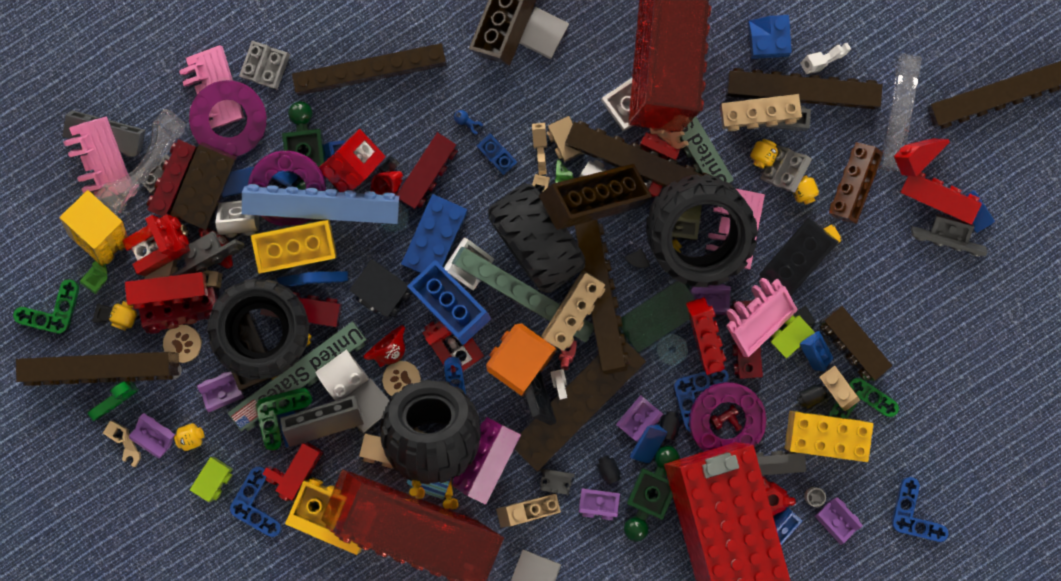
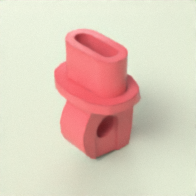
M573 341L569 347L570 351L560 350L559 360L561 361V369L568 370L569 363L573 362L577 341Z

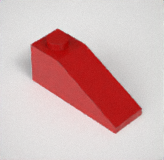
M932 138L901 147L900 151L894 156L901 175L917 177L950 143L949 139Z

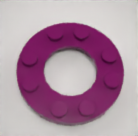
M221 80L206 86L196 95L190 108L189 124L196 141L199 144L203 142L234 156L242 155L253 149L261 140L266 128L267 118L262 100L252 88L238 81ZM223 100H233L245 109L247 124L239 135L222 137L212 130L209 123V113L216 103Z
M278 151L265 156L255 165L248 181V185L256 184L259 187L267 188L270 179L280 171H293L304 180L306 189L326 190L324 176L317 164L309 157L294 151ZM261 216L268 222L278 226H298L311 220L308 218Z
M723 382L712 385L697 397L691 408L689 417L691 435L704 452L734 442L751 444L755 447L761 441L766 428V412L763 403L752 390L741 384ZM725 402L739 405L744 411L746 419L741 433L730 439H722L714 435L709 424L710 414L713 409Z

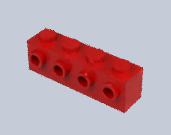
M920 172L917 177H907L900 193L972 225L982 205V202H979V197L970 193L968 196L961 194L962 190L952 185L950 188L943 186L944 182L933 177V180L925 178L926 174Z
M203 272L125 282L127 305L133 306V309L145 308V304H153V307L164 306V302L172 301V304L184 303V299H191V302L203 301V297H208L206 274Z
M705 297L687 302L686 306L700 362L706 375L725 370L723 362L726 361L723 350H720V347L723 345L720 336L716 334V332H719L716 320L713 321V317H716L713 306H708Z

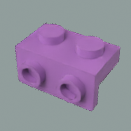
M725 284L708 285V287L692 286L691 301L705 297L708 306H713L715 314L727 315L726 312L730 309L731 287Z
M231 371L224 372L216 378L205 380L197 385L208 412L244 398L243 392L238 390Z
M640 395L616 425L638 443L646 427L656 425L663 413Z
M143 413L138 419L136 428L130 433L129 439L155 457L161 458L171 447L175 434L170 429L156 422L154 418Z
M582 488L579 512L582 513L583 517L594 518L595 514L602 515L601 519L613 520V517H618L620 493Z
M838 497L828 501L815 515L817 520L840 545L844 544L856 530L863 526L858 517L852 514L846 507V504Z

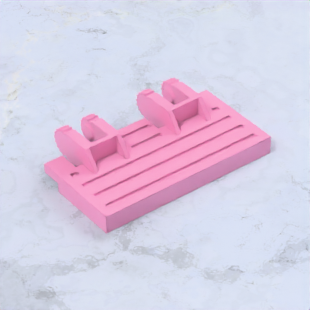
M220 45L187 57L188 67L179 71L180 75H188L196 71L197 76L183 81V85L190 86L202 82V84L194 86L197 94L214 82L233 80L223 46ZM223 100L216 103L209 113V119L213 117V120L209 121L212 129L245 118L241 105L233 100Z
M107 116L69 128L72 136L76 134L81 136L65 140L64 145L70 146L80 142L82 148L68 152L69 157L81 155L80 158L85 171L94 169V172L77 177L79 182L94 178L95 184L84 186L82 188L83 193L87 190L94 191L95 197L100 199L133 189Z
M736 189L752 209L758 229L765 194ZM721 207L713 208L715 213L729 215L728 211ZM721 216L718 233L726 234V236L709 233L708 238L725 241L730 229V218ZM711 244L706 245V249L711 251L719 248ZM753 256L746 260L748 264L744 269H751Z
M762 278L759 281L761 288L756 285L752 287L751 291L755 299L746 308L744 304L737 301L734 304L736 311L729 309L726 312L730 323L726 326L744 357H749L798 310L786 287L782 286L779 279L770 284L767 279Z

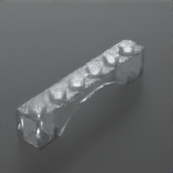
M902 54L898 59L891 117L882 149L883 156L879 169L892 172L900 171L894 156L900 151L901 147L907 144L922 57Z
M163 109L152 123L150 145L141 163L125 177L114 182L105 183L95 197L114 214L121 213L126 207L125 203L138 192L137 188L141 182L144 183L149 178V172L152 168H156L160 164L163 154L170 151L174 140L182 136L187 124L171 110Z

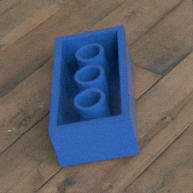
M432 194L401 265L420 274L435 260L444 268L468 214V209Z
M436 260L407 286L412 294L462 345L491 320L488 312Z

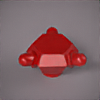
M762 476L773 516L785 511L788 505H795L796 499L794 497H789L786 490L774 482H768L766 477Z

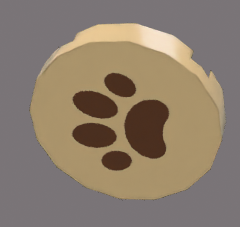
M179 325L178 328L168 330L163 338L164 351L179 353V362L181 363L192 361L200 353L202 346L200 334L196 329L188 325Z
M398 361L386 368L383 373L382 382L387 393L393 396L395 392L403 390L404 386L410 383L421 382V377L418 369L413 364L406 361Z

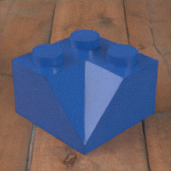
M789 15L767 16L748 21L751 59L790 56L792 50Z

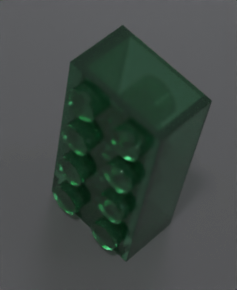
M676 281L621 317L623 323L621 328L639 353L688 321L690 318L686 303L697 300V297L687 283L682 284Z

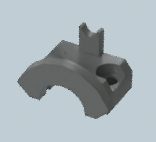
M541 468L540 490L569 495L571 480L575 474Z

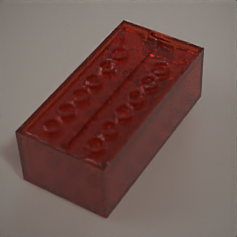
M639 0L628 125L681 132L703 110L704 100L701 99V95L705 89L703 73L706 72L707 62L704 61V58L708 51L706 36H708L710 24H707L708 17L711 14L709 0Z
M342 469L321 519L326 524L325 527L330 529V532L335 533L334 535L345 543L350 544L352 541L364 550H369L370 548L376 551V554L383 557L389 555L394 558L393 560L405 564L406 561L416 569L423 570L424 568L435 576L440 577L443 575L447 577L449 581H487L504 540L502 535L478 520L423 499H416L415 496Z

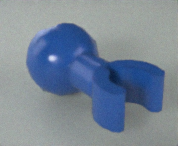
M458 110L454 114L455 122L459 125H467L475 135L478 132L474 130L472 124H477L480 127L483 126L481 122L471 120L468 113L464 110Z

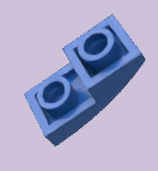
M491 133L476 145L503 175L517 163Z

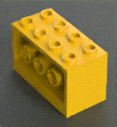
M89 190L59 217L68 236L101 266L105 263L109 264L114 259V254L118 250L122 251L125 248L122 241L128 235L123 221Z
M330 220L251 235L259 274L335 259L337 257Z
M789 411L784 449L790 452L868 462L873 423Z
M312 477V479L304 480L285 524L358 555L363 548L360 542L366 541L379 509L375 508L376 504L367 500L363 502L358 501V496L351 493L344 495L340 493L341 489L335 486H323V481ZM316 501L320 506L318 509H314L313 503ZM333 509H335L336 513L338 514L335 517H333L332 513H330V511ZM353 517L356 523L351 525L348 518Z

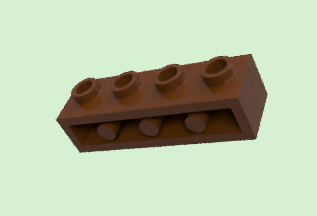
M855 143L854 148L851 150L848 164L844 168L842 180L837 187L834 201L830 205L829 214L839 220L857 224L882 159V151L874 146Z

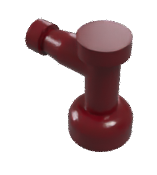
M734 405L729 406L730 409L721 415H712L709 420L716 430L721 429L722 423L727 419L734 426L736 432L743 428L736 418L739 413Z

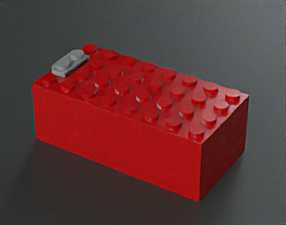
M734 442L664 464L696 581H790L754 445Z

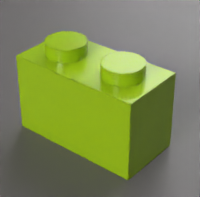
M792 315L785 322L786 326L782 330L778 329L771 335L772 339L770 342L786 359L800 347V343L815 333L799 315L796 318Z
M210 457L190 488V491L207 502L216 501L222 493V490H220L222 485L230 481L233 469L217 458Z

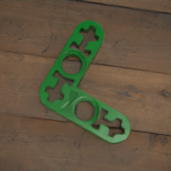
M71 279L64 280L61 283L53 314L19 307L13 313L14 320L22 325L59 334L66 333L70 327L77 301L79 284ZM70 283H72L71 286L74 287V290L70 291L68 295L72 297V300L68 298H62L63 295L67 296L68 290L65 289L66 285L69 286ZM64 301H67L70 305L69 310L66 312L60 309V304ZM25 311L26 315L33 316L32 324H30L31 319L23 318L21 321L22 318L19 317V313ZM40 315L46 317V323L43 326L37 324V318ZM62 320L64 328L58 330L57 326L50 325L51 321L60 322Z
M854 378L848 383L854 390L853 383L861 382L862 390H857L855 392L856 395L881 414L893 417L898 413L899 406L893 399L863 379ZM871 392H876L879 396L878 401L875 403H871L868 399ZM883 397L886 399L883 401L885 404H893L894 412L886 413L887 408L883 405L880 408L877 407L882 402ZM837 401L828 413V416L838 414L837 406L843 410ZM857 403L846 410V415L841 413L839 417L847 419Z
M124 381L110 390L112 396L87 414L94 422L134 395L139 389L134 382Z
M306 388L287 391L257 401L255 408L262 441L266 449L273 451L281 445L276 415L305 408L311 404L312 397ZM301 395L305 396L303 401L300 400ZM288 399L289 403L286 406H279L281 400ZM267 405V410L263 411V406ZM266 421H273L272 427H263ZM269 434H272L274 443L270 444Z

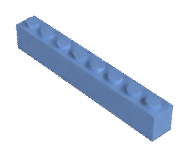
M249 184L244 186L242 191V214L398 224L399 196H395L394 193L378 195L375 192H365L362 194L352 190L337 192L334 189L317 191L316 188L298 190L297 187H287L282 189L274 185L267 186L266 188L259 187L256 184Z

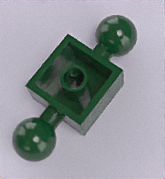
M295 102L290 106L288 116L290 121L296 125L297 132L282 133L284 151L300 153V151H303V147H306L309 152L305 156L309 157L320 167L326 161L323 131L321 129L308 130L307 124L313 116L312 108L306 102ZM303 179L297 185L298 190H306Z
M671 446L661 447L656 452L655 462L657 468L655 473L641 468L626 504L638 509L636 516L627 520L624 525L625 536L633 542L642 541L648 535L649 529L646 520L649 514L663 520L673 495L669 480L665 478L667 473L664 464L679 460L680 456L678 451ZM654 488V493L657 495L649 499L647 491H651Z

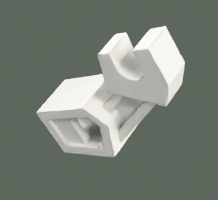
M844 43L842 47L836 45L825 55L821 52L807 55L800 64L806 74L820 72L828 66V63L845 56L851 48L848 43Z
M564 369L550 372L553 387H557L559 399L567 398L565 390L567 382Z

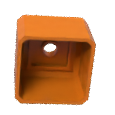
M521 323L515 324L510 332L506 331L500 339L502 341L500 346H495L489 354L491 358L487 362L486 367L487 372L524 397L527 387L538 372L543 371L557 349Z

